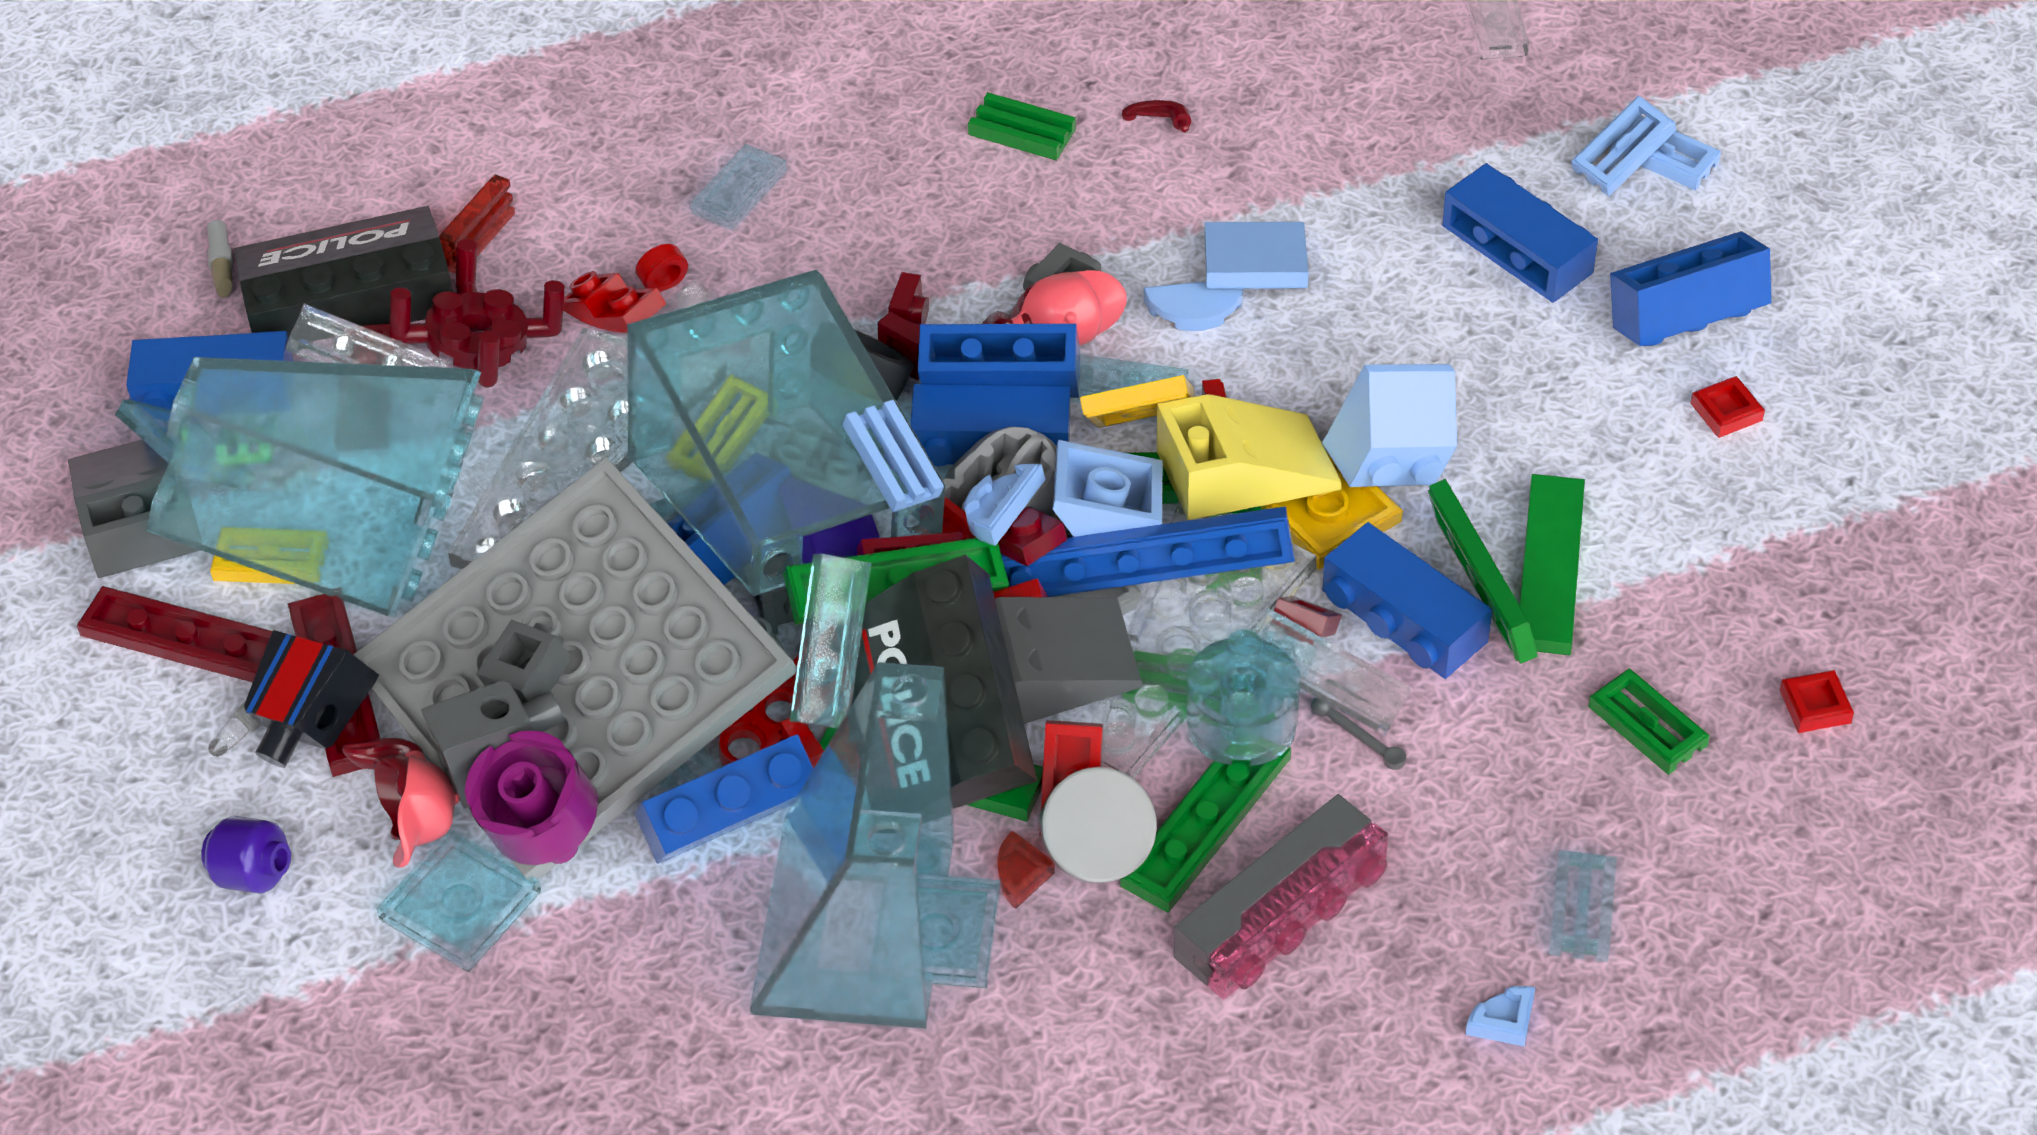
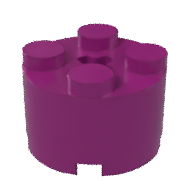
M519 731L508 735L510 741L496 749L490 745L480 753L472 764L465 783L466 801L470 806L475 821L495 847L510 860L527 865H540L550 862L562 864L568 862L575 856L578 846L587 837L594 824L598 806L597 789L572 753L553 735L541 731Z

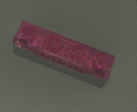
M1340 794L1335 795L1174 926V958L1201 982L1209 986L1222 1000H1225L1239 987L1243 990L1250 988L1261 977L1266 965L1280 953L1283 955L1292 953L1302 943L1307 931L1321 919L1324 921L1333 919L1342 910L1347 898L1361 886L1365 888L1371 887L1381 878L1387 868L1386 855L1389 834L1376 823H1371L1372 820Z

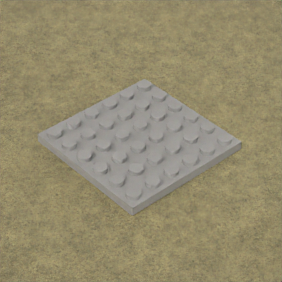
M607 457L353 654L379 674L371 690L415 744L423 750L424 755L429 761L443 770L421 709L484 687V684L477 676V672L511 619L531 627L535 623H541L559 633L564 640L562 645L571 657V660L551 692L560 707L565 722L543 732L553 735L563 743L582 767L598 793L597 814L594 824L578 848L798 672L795 663ZM511 860L531 886L558 865L552 862L540 865H527Z

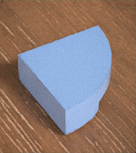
M1509 987L1505 989V993L1496 995L1484 1003L1480 1002L1469 1016L1465 1035L1525 1046L1536 987Z

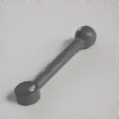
M1319 695L1313 699L1311 709L1315 715L1319 717L1327 716L1381 755L1387 768L1398 770L1405 765L1406 753L1403 749L1399 747L1388 748L1333 708L1329 697Z

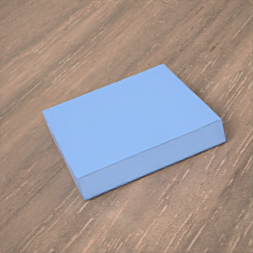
M1205 222L1206 287L1209 289L1308 288V260L1304 222Z

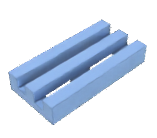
M1638 95L1571 161L1572 170L1579 175L1581 173L1585 174L1589 183L1594 186L1598 184L1601 187V191L1609 196L1676 131L1675 122ZM1642 113L1646 115L1630 133H1627L1616 143L1615 148L1596 167L1591 164ZM1644 136H1646L1611 172H1609Z
M1640 115L1610 145L1609 152L1615 148L1616 143L1627 133H1630L1645 117ZM1675 131L1641 166L1696 190L1700 185L1701 178L1705 179L1710 174L1711 167L1715 168L1719 163L1721 151ZM1642 138L1623 158H1625L1644 138ZM1676 150V151H1678V152H1680V153H1682V154H1685V155H1687V156H1689V157H1691V158H1693V159L1698 160L1699 162H1697V161H1695V160H1692V159H1690V158H1688V157H1686V156H1683V155H1681V154H1679V153H1677V152H1674V151Z
M894 400L884 402L879 410L876 409L875 405L865 408L864 413L859 416L856 411L846 414L842 426L892 512L940 497L944 485ZM867 428H871L885 452L884 458L891 470L896 471L908 493L904 494L866 430Z

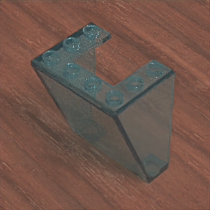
M817 269L627 324L628 457L752 596L786 586L783 577L786 566L802 564L803 536L890 508L842 426L846 414L855 411L859 416L864 413L865 408L875 405L876 409L879 410L884 402L894 400L944 485L940 497L892 512L891 537L942 533L945 484L824 277ZM867 428L866 430L904 494L908 493L896 471L891 470L884 458L885 452L871 428ZM910 514H912L920 522V524L914 527H907V520ZM778 553H787L786 562L781 569L772 574H764L765 564L772 556Z
M194 357L173 401L166 436L175 439L171 461L152 500L146 531L326 595L339 597L343 601L380 614L396 617L402 599L413 602L423 574V571L415 569L418 558L428 561L439 533V531L430 528L434 518L444 521L454 494L453 490L464 460L461 459H464L474 432L472 428L475 426L484 401L483 396L475 394L481 372L466 368Z
M878 662L785 815L751 998V1015L927 1028L934 977L933 972H924L917 880L948 882L954 843L944 667Z

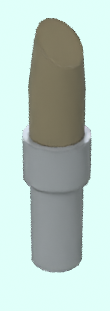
M213 220L207 225L209 243L207 251L208 266L212 271L216 292L220 297L224 298L232 291L231 269L233 267L232 249L228 243L225 222Z

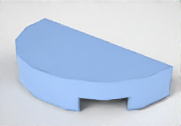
M1206 281L1144 287V302L1150 314L1154 317L1158 314L1163 319L1174 322L1176 329L1186 331H1203L1224 324L1225 317L1233 313L1236 308L1241 307L1243 299V289H1209L1206 287Z
M1042 464L1015 465L1016 473L1002 476L992 481L991 475H988L970 490L964 502V509L969 530L979 541L996 546L1046 480Z

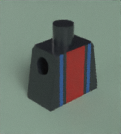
M273 630L244 704L245 713L267 728L255 754L275 766L285 768L298 742L322 749L333 746L376 683L379 674L347 650Z

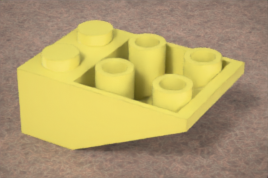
M1210 394L1157 404V454L1160 460H1163V467L1187 520L1341 490V480L1307 414Z

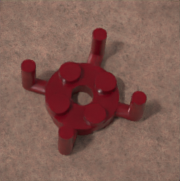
M462 239L457 243L455 284L457 293L445 291L436 294L433 298V306L427 312L425 323L411 324L410 290L406 288L393 289L390 293V339L397 345L426 344L430 352L438 358L440 352L453 357L454 366L475 370L478 383L482 387L490 388L497 383L498 367L510 363L511 355L519 349L520 353H522L526 348L527 338L553 337L560 334L563 322L565 286L562 282L556 280L546 282L544 284L542 317L526 318L524 312L514 304V297L508 291L492 289L486 293L477 292V243L471 239ZM471 330H482V332H473Z

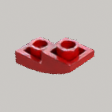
M590 271L579 276L570 284L571 292L564 297L563 311L581 322L599 329L618 333H634L663 308L666 302L657 287L635 289L633 286H626L619 273L597 274L595 271Z

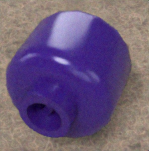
M230 816L222 819L206 835L202 844L201 860L209 878L216 886L229 890L262 894L272 890L289 869L291 850L285 833L277 823L263 819Z

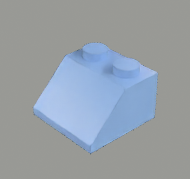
M1372 364L1363 366L1322 442L1349 487L1431 485L1438 481L1457 447L1455 371L1450 364Z
M1058 440L1055 458L1053 510L1074 537L1162 524L1163 460Z

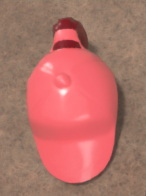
M1095 270L1059 273L1031 284L1019 297L1010 315L1002 311H996L991 313L982 324H1077L1079 345L1082 346L1091 342L1096 336L1115 324L1124 311L1127 296L1121 283L1108 273Z
M382 738L343 745V754L352 763L361 768L374 770L375 785L380 803L392 820L391 838L400 840L393 856V865L397 868L405 867L409 863L416 846L440 839L449 831L452 825L455 805L458 804L459 798L454 791L449 777L440 767L426 760L423 750L417 744L406 739Z

